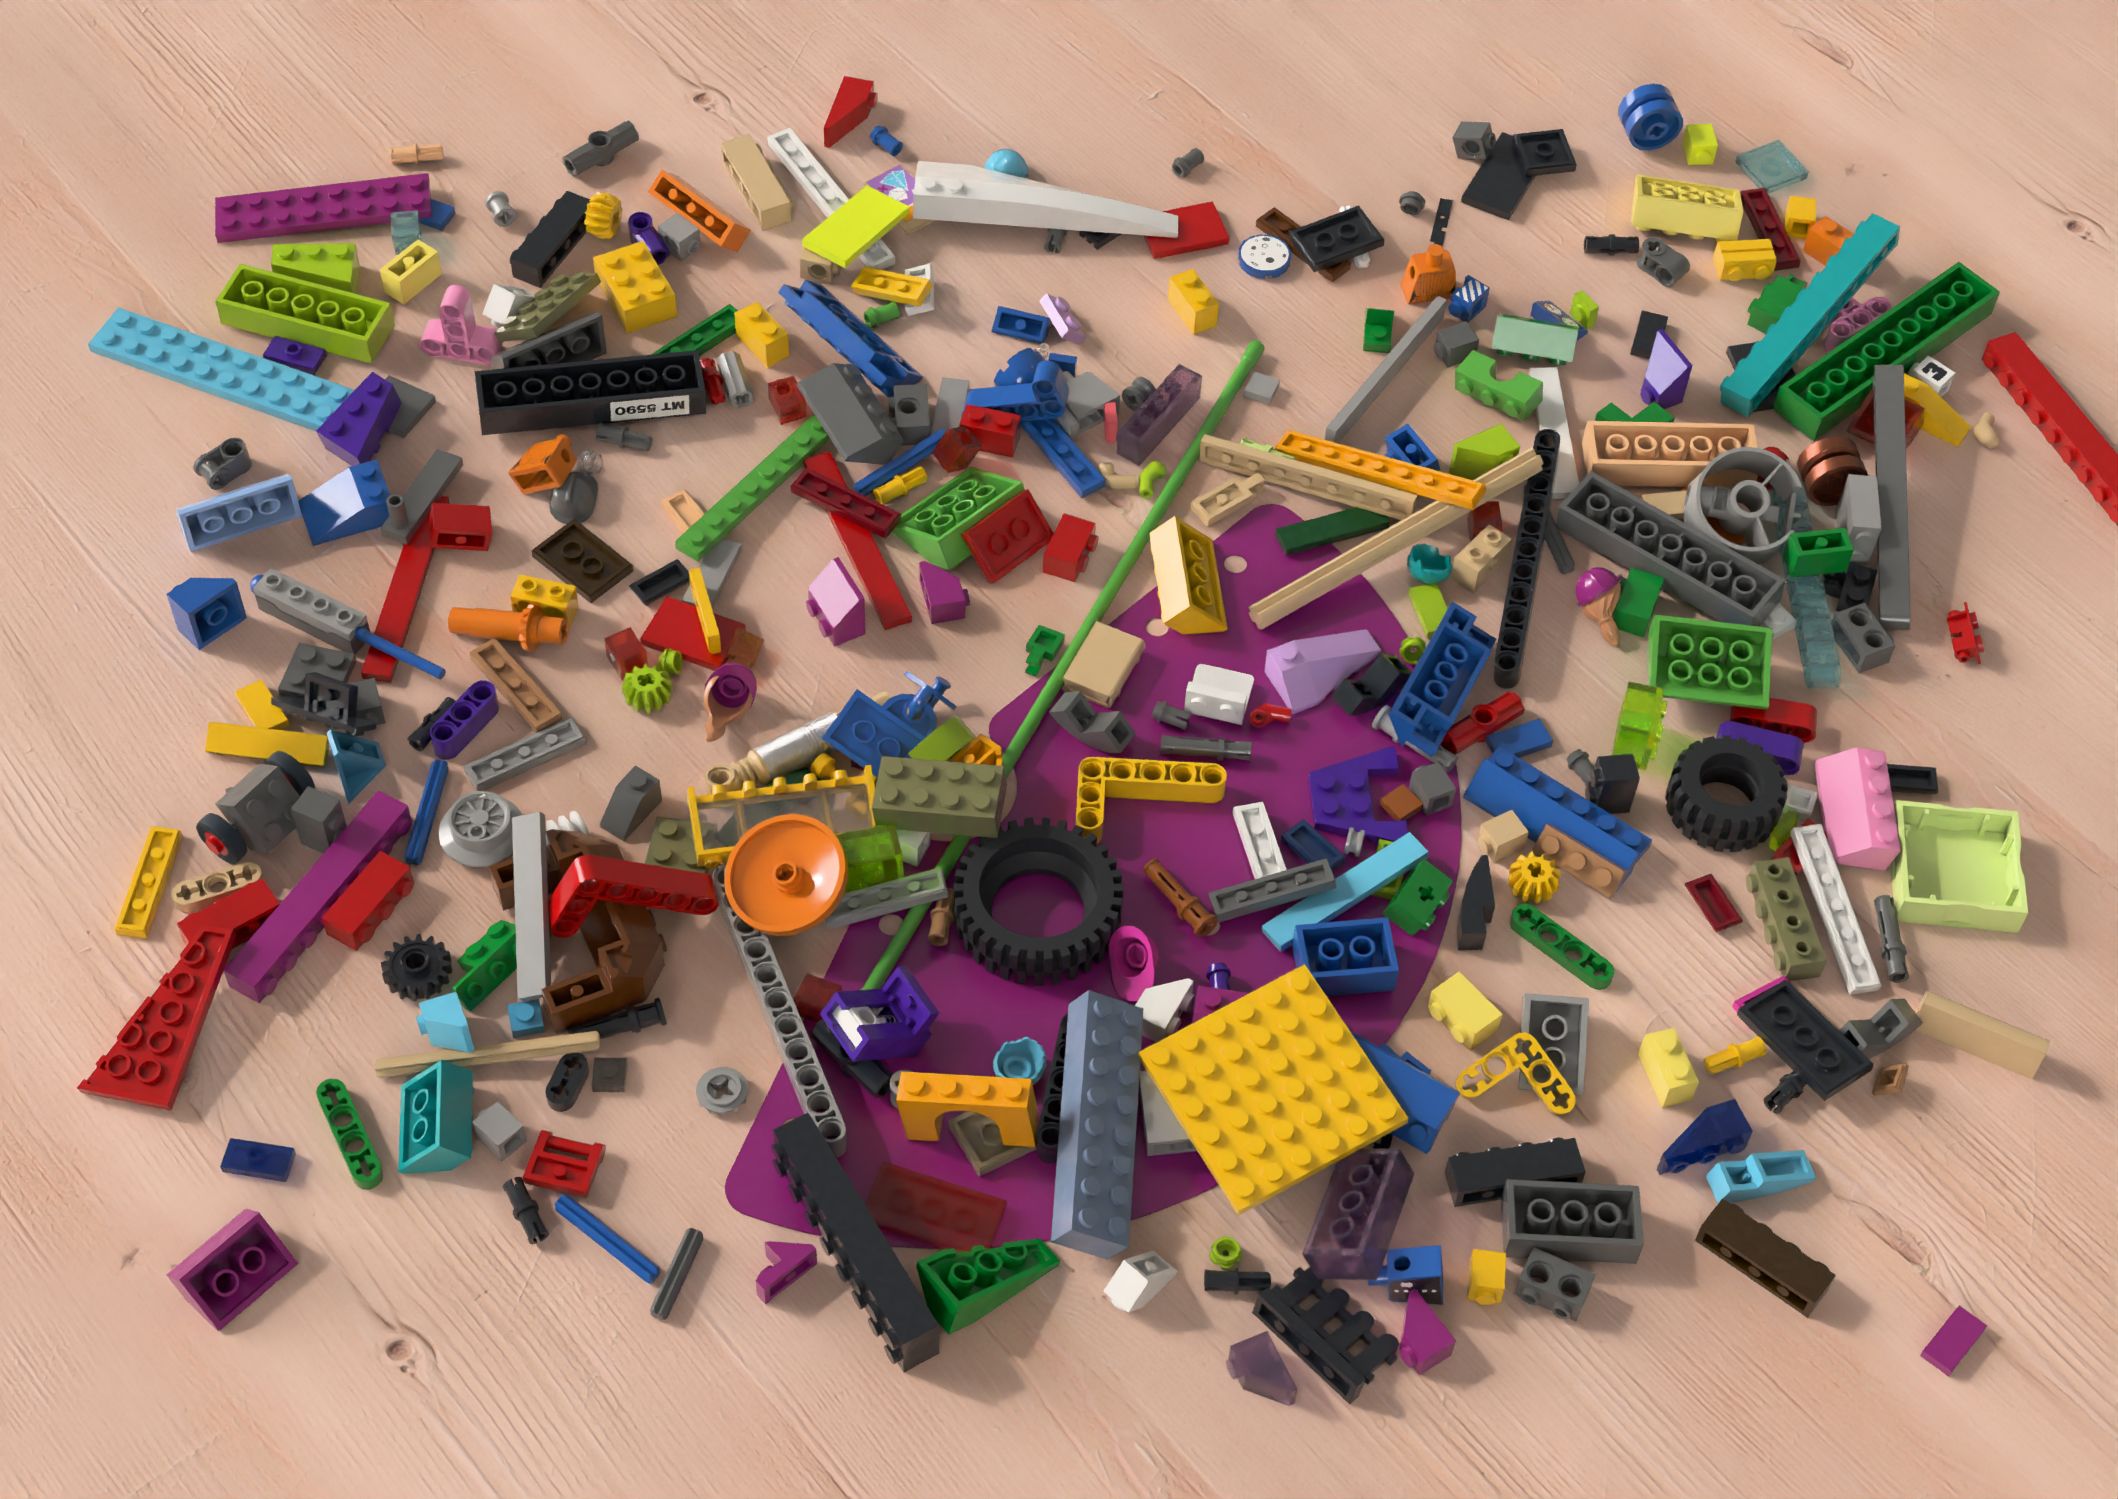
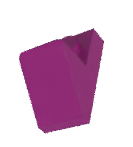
M765 1242L766 1257L774 1266L770 1265L764 1268L755 1280L757 1296L767 1304L817 1265L816 1248L812 1244Z

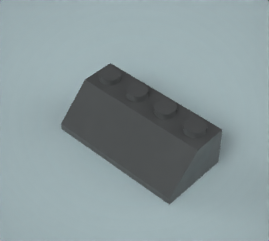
M600 312L587 314L560 327L549 330L537 338L526 340L523 343L492 355V368L503 369L588 361L607 354L602 315Z
M833 363L798 382V389L844 461L885 465L892 460L904 440L898 432L896 425L892 423L885 412L884 407L877 400L872 388L866 383L860 370L855 365Z

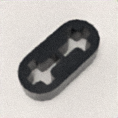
M565 1054L559 1060L545 1091L547 1102L551 1109L563 1112L569 1110L575 1104L589 1075L587 1059L583 1054ZM575 1064H578L580 1069H574L569 1077L568 1068H573ZM564 1086H566L567 1096H561L560 1099H556L555 1094L560 1095Z

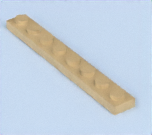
M1204 434L1201 439L1199 462L1247 476L1259 473L1265 481L1399 520H1403L1415 513L1417 495L1210 435Z

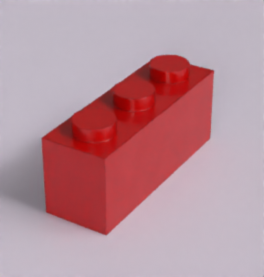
M379 851L323 915L322 921L326 934L357 951L363 943L368 942L373 937L375 929L380 923L392 915L394 907L399 901L411 893L414 880L410 866Z
M263 878L253 883L244 885L240 890L225 898L216 900L212 905L199 912L189 914L182 921L178 922L177 926L186 946L203 924L233 929L237 934L232 949L250 940L280 903Z

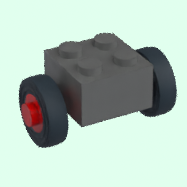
M277 751L264 764H258L215 803L228 822L217 814L209 813L197 823L196 830L209 850L230 864L240 861L246 855L248 849L269 853L296 828L291 808L308 786L315 789L314 781L307 770L295 758L283 751Z

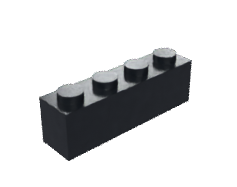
M566 191L560 199L555 201L553 208L546 216L541 218L532 233H529L521 246L512 252L510 264L514 278L539 288L543 286L587 233L584 221L586 219L587 204L590 203V199Z
M1561 1137L1537 1144L1525 1142L1516 1147L1505 1149L1492 1147L1479 1153L1460 1152L1448 1158L1445 1169V1176L1454 1207L1501 1200L1507 1179L1582 1183L1586 1173L1576 1139H1564Z

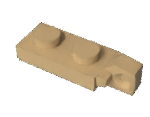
M1259 473L1245 480L1234 477L1191 502V510L1209 527L1253 502L1257 495L1264 490L1265 479Z

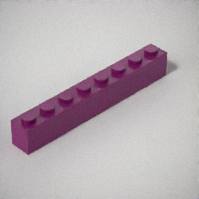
M379 790L374 794L225 967L224 974L230 988L259 1004L266 995H270L275 990L282 976L294 968L298 957L306 948H310L314 944L317 935L324 928L323 915L379 851L389 855L398 839L409 832L412 819L408 805Z

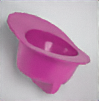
M1123 926L1113 933L1109 942L1112 980L1115 990L1120 997L1127 1001H1138L1144 990L1151 988L1154 984V968L1159 958L1158 948L1155 942L1146 936L1141 929L1135 926Z

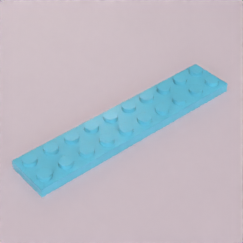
M119 307L88 343L90 352L314 431L354 391V389Z

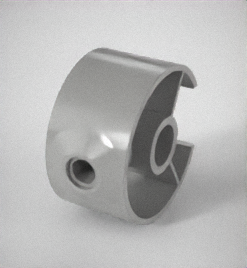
M1754 447L1731 449L1715 457L1690 482L1684 501V523L1759 565L1772 558L1788 541L1789 535L1795 532L1791 528L1792 523H1796L1801 517L1800 514L1794 513L1796 496L1802 488V484L1792 467L1772 452ZM1731 469L1749 471L1765 479L1762 484L1754 480H1744L1739 482L1733 489L1702 485L1703 480L1712 474ZM1768 483L1777 490L1783 504H1787L1782 537L1772 544L1769 543L1760 521L1778 523L1780 507L1770 505V495L1767 488H1765ZM1737 503L1745 505L1750 512L1742 510ZM1704 514L1708 517L1718 518L1721 527L1726 532L1733 535H1743L1748 547L1734 544L1721 537L1709 525Z

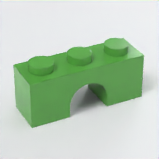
M1472 350L1455 370L1456 390L1524 422L1543 401L1542 381L1520 371L1509 381L1495 380L1496 360L1475 350Z

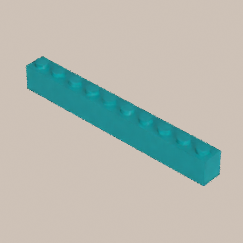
M1873 213L1865 222L1861 221L1856 228L1855 234L1851 238L1845 239L1840 251L1828 259L1826 267L1821 273L1817 272L1814 275L1807 289H1802L1799 292L1794 304L1791 307L1787 306L1780 320L1776 324L1770 325L1766 336L1753 345L1747 358H1742L1738 362L1733 374L1730 377L1726 376L1720 385L1721 404L1749 418L1898 245L1900 226Z

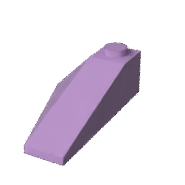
M1367 629L1293 640L1267 650L1264 672L1286 706L1292 709V714H1295L1321 703L1325 696L1334 688L1337 689L1344 679L1353 673L1359 672L1380 655L1381 649Z

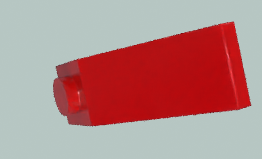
M848 76L843 77L824 125V147L830 148L868 118L871 108L876 107L878 93L874 92V81Z

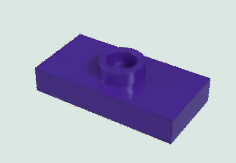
M274 336L263 353V358L312 375H315L327 356L325 349L279 336Z

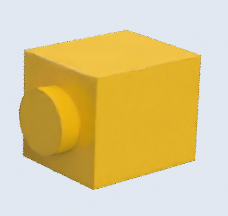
M1790 196L1784 214V228L1789 237L1806 239L1809 229L1816 222V199Z
M1479 1249L1472 1250L1468 1264L1467 1300L1476 1301L1481 1305L1501 1303L1505 1290L1506 1253Z

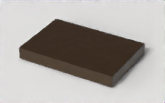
M575 519L531 550L534 559L564 583L576 586V592L589 603H593L634 571L633 565Z

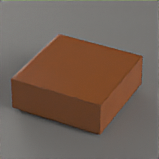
M1404 784L1380 800V806L1395 821L1407 820L1423 808V803Z

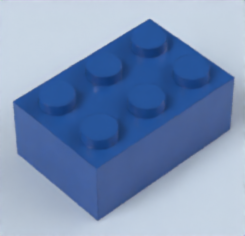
M1388 917L1295 925L1292 949L1296 968L1305 964L1326 996L1395 991L1399 967Z

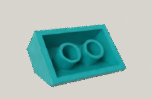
M440 1060L401 1085L398 1172L406 1174L451 1171L471 1158L473 1150L472 1096L474 1093L472 1071Z

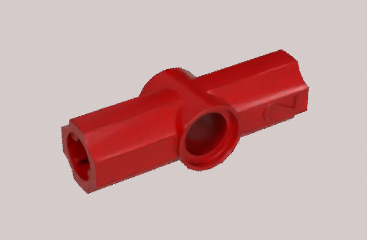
M1507 692L1488 704L1474 706L1470 715L1449 728L1442 740L1443 748L1456 755L1476 742H1485L1487 735L1493 734L1496 730L1524 714L1525 708L1521 698L1515 692Z

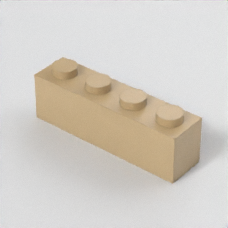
M750 134L722 142V163L761 230L790 222L791 210L794 209L792 198L783 191L780 178L774 176L770 161H765L760 144H755Z

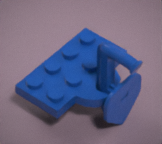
M906 671L904 675L921 687L916 695L899 694L891 697L882 706L856 689L822 739L863 768L866 765H871L872 774L878 778L882 756L911 758L908 753L937 729V718L933 708L938 701H941L955 711L957 706L943 696L944 692L951 688V684L947 680L937 676L935 678L936 682L930 687Z

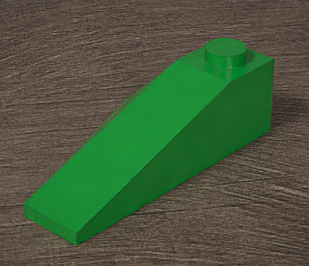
M1038 1238L1004 1242L1002 1247L984 1249L983 1245L973 1246L971 1251L956 1252L954 1248L943 1249L917 1261L916 1268L926 1304L936 1321L949 1335L987 1315L1059 1266L1060 1260Z

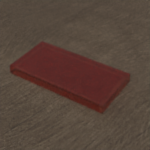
M883 1161L865 1206L881 1230L940 1249L954 1248L956 1252L971 1251L973 1246L983 1245L984 1249L991 1248L1006 1210L1007 1200Z

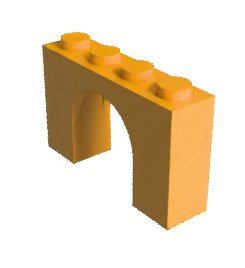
M901 1072L896 1102L907 1140L939 1141L945 1112L970 1111L982 1114L992 1119L998 1125L1003 1145L1036 1147L1040 1118L1031 1079Z

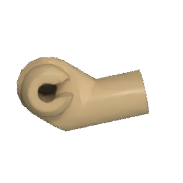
M1986 412L1975 426L1974 436L1980 443L1992 449L1999 444L2000 439L1992 428L1995 422L1994 415Z
M1103 462L1099 465V473L1104 477L1105 484L1110 488H1137L1136 475H1118L1114 472V465L1111 462Z

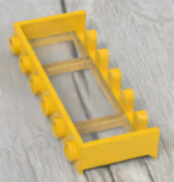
M871 765L865 766L863 776L847 777L846 770H837L834 772L833 779L817 781L816 774L810 773L804 776L803 783L787 785L785 777H777L773 780L772 787L756 788L755 781H746L743 783L742 790L725 792V786L718 784L712 787V794L695 796L694 786L688 787L687 802L697 867L716 868L721 864L727 863L734 846L747 831L766 819L786 814L805 815L822 822L836 835L844 850L852 847L870 849L877 844H881L883 830L882 828L875 827L872 813L875 785Z

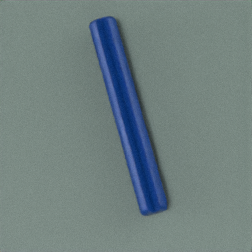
M940 429L859 480L854 485L856 492L867 496L874 489L893 480L894 476H899L951 442L948 432Z
M436 759L431 764L404 855L405 861L408 864L419 865L422 862L449 770L448 763L444 760Z
M563 1194L555 1202V1210L645 1282L653 1283L661 1273L658 1265L569 1195Z

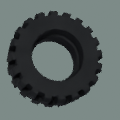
M1721 735L1719 739H1715L1714 736L1703 738L1702 743L1695 741L1678 756L1666 789V808L1668 814L1673 816L1671 821L1677 829H1683L1682 834L1689 840L1695 839L1698 841L1697 845L1704 848L1706 845L1713 847V851L1723 852L1724 849H1730V852H1740L1742 847H1745L1746 850L1757 847L1758 842H1765L1770 837L1771 832H1774L1787 800V780L1783 778L1785 773L1779 764L1775 765L1776 759L1769 752L1767 754L1764 753L1762 746L1756 743L1754 745L1747 743V739L1738 737L1737 740L1731 739V735ZM1714 782L1732 785L1741 790L1750 802L1742 805H1729L1712 798L1702 785Z

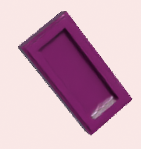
M1959 1305L1928 1343L1920 1356L1949 1377L1985 1331L1987 1325Z

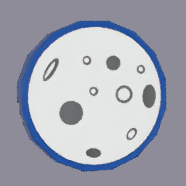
M1262 234L1251 236L1244 240L1239 247V265L1250 276L1265 279V276L1276 278L1285 273L1289 268L1291 251L1288 245L1280 238Z

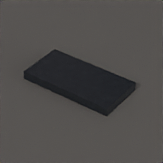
M1502 132L1496 141L1495 147L1491 150L1487 159L1484 160L1463 193L1461 202L1509 220L1536 176L1525 177L1512 143L1513 136Z
M1786 979L1738 1009L1737 1016L1824 1101L1873 1069L1874 1064Z

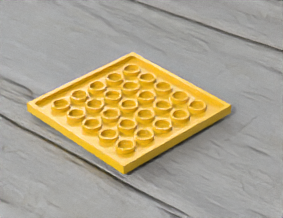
M1305 964L1138 1052L1141 1063L1238 1216L1408 1123L1407 1115Z

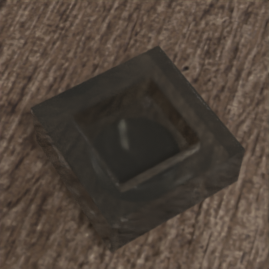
M594 1057L592 1091L625 1092L627 1058Z

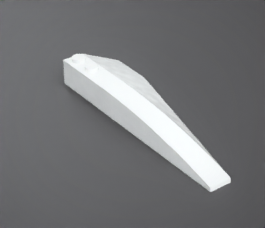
M918 161L913 203V218L1178 237L1177 215L973 165Z

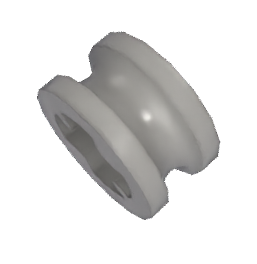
M1350 827L1344 854L1353 852L1356 857H1359L1365 830L1356 832L1353 827Z

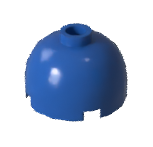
M1026 348L1019 351L1007 361L1009 367L1004 372L1001 369L997 372L994 385L997 387L1033 383L1037 364L1045 361V359L1036 349L1033 351L1031 348Z

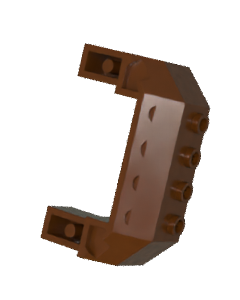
M555 829L546 831L548 846H546L548 895L555 891L572 862L580 856L595 855L624 860L618 845L577 831ZM513 858L489 866L492 885L503 911L515 907ZM597 900L580 927V931L597 969L541 989L545 1010L556 1034L566 1031L568 1027L585 1024L647 1000L665 966L663 953L667 951L662 934L657 933L655 928L656 922L650 909L647 910L643 906Z

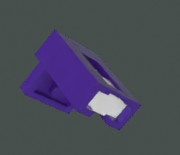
M907 966L897 967L881 989L835 992L820 1013L853 1062L916 1056L931 1037L932 1033L928 1028L940 1014Z

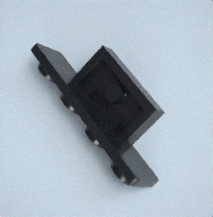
M316 672L306 674L305 698L295 694L271 698V705L282 708L284 713L300 714L305 720L323 722L325 727L346 730V734L351 736H363L366 731L377 728L376 722L356 716L358 686Z

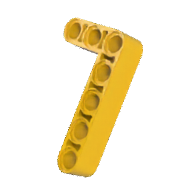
M1087 757L1080 762L1078 770L1076 825L1083 828V838L1092 833L1097 837L1098 844L1103 834L1105 797L1217 803L1222 800L1225 794L1226 770L1222 766L1212 763Z

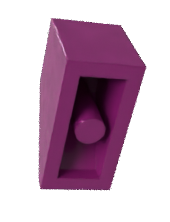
M926 561L919 562V581L931 624L965 619L966 606H970L968 590L962 589L960 579Z
M1413 1289L1409 1293L1405 1308L1399 1350L1405 1364L1408 1367H1413L1421 1375L1450 1357L1456 1340L1418 1291Z

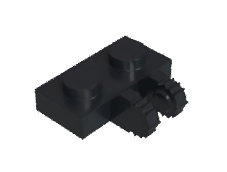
M1850 562L1846 573L1823 574V581L1819 583V589L1822 593L1839 599L1836 607L1838 612L1865 603L1868 607L1878 570Z

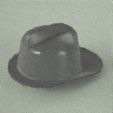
M570 472L561 487L552 489L549 504L553 517L564 524L569 523L573 519L579 523L586 521L592 515L596 504L598 483L595 478L584 472Z

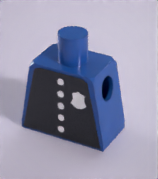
M1441 1245L1388 1250L1387 1265H1368V1286H1388L1389 1300L1393 1302H1407L1410 1291L1416 1289L1427 1304L1444 1305Z

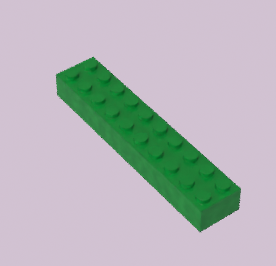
M1957 262L1780 386L1773 409L1815 441L1874 398V365H1903L1904 373L1908 374L1916 362L1921 363L1927 356H1934L1990 316L2000 291L1962 263Z

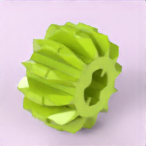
M645 663L644 668L640 669L634 666L633 673L625 674L622 694H624L627 705L634 706L636 712L645 709L649 714L651 709L656 708L661 711L662 704H669L673 684L668 672L661 671L659 665L650 668Z

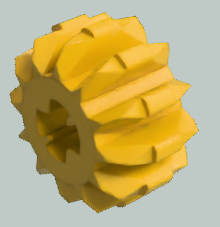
M597 192L595 195H592L585 212L586 219L584 223L586 231L601 239H611L612 236H615L617 229L620 228V221L622 219L621 213L623 208L621 207V200L617 196L605 192Z
M1532 851L1528 854V857L1520 854L1516 862H1513L1509 869L1508 886L1513 888V896L1522 895L1524 903L1528 899H1533L1536 905L1541 899L1548 902L1552 895L1556 894L1560 886L1561 874L1560 870L1555 868V860L1546 861L1545 853L1540 857H1536Z

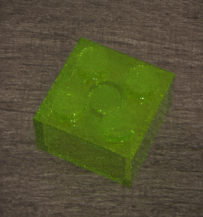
M1629 681L1618 716L1612 755L1633 754L1637 769L1646 770L1649 759L1655 760L1658 742L1660 743L1664 727L1661 724L1662 719L1665 717L1667 701H1662L1663 688Z
M895 824L877 825L870 829L847 831L836 835L846 852L849 866L848 882L844 894L904 877L902 852Z

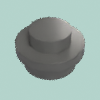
M1414 191L1402 194L1399 199L1401 210L1411 215L1419 214L1426 203L1425 199Z

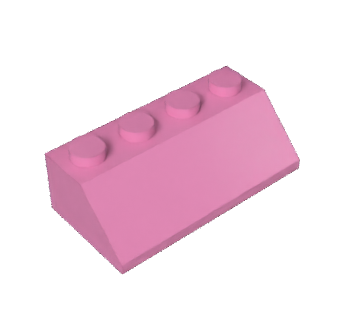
M1856 747L1816 760L1814 764L1823 828L1827 832L1828 844L1836 864L1886 871L1901 850L1885 751Z

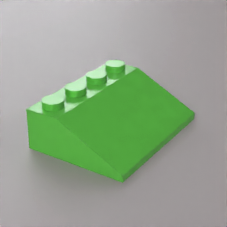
M970 466L901 514V521L892 532L931 564L947 570L954 569L961 564V561L972 554L961 534L1025 490L1023 482Z
M1654 614L1648 634V696L1768 710L1772 628Z

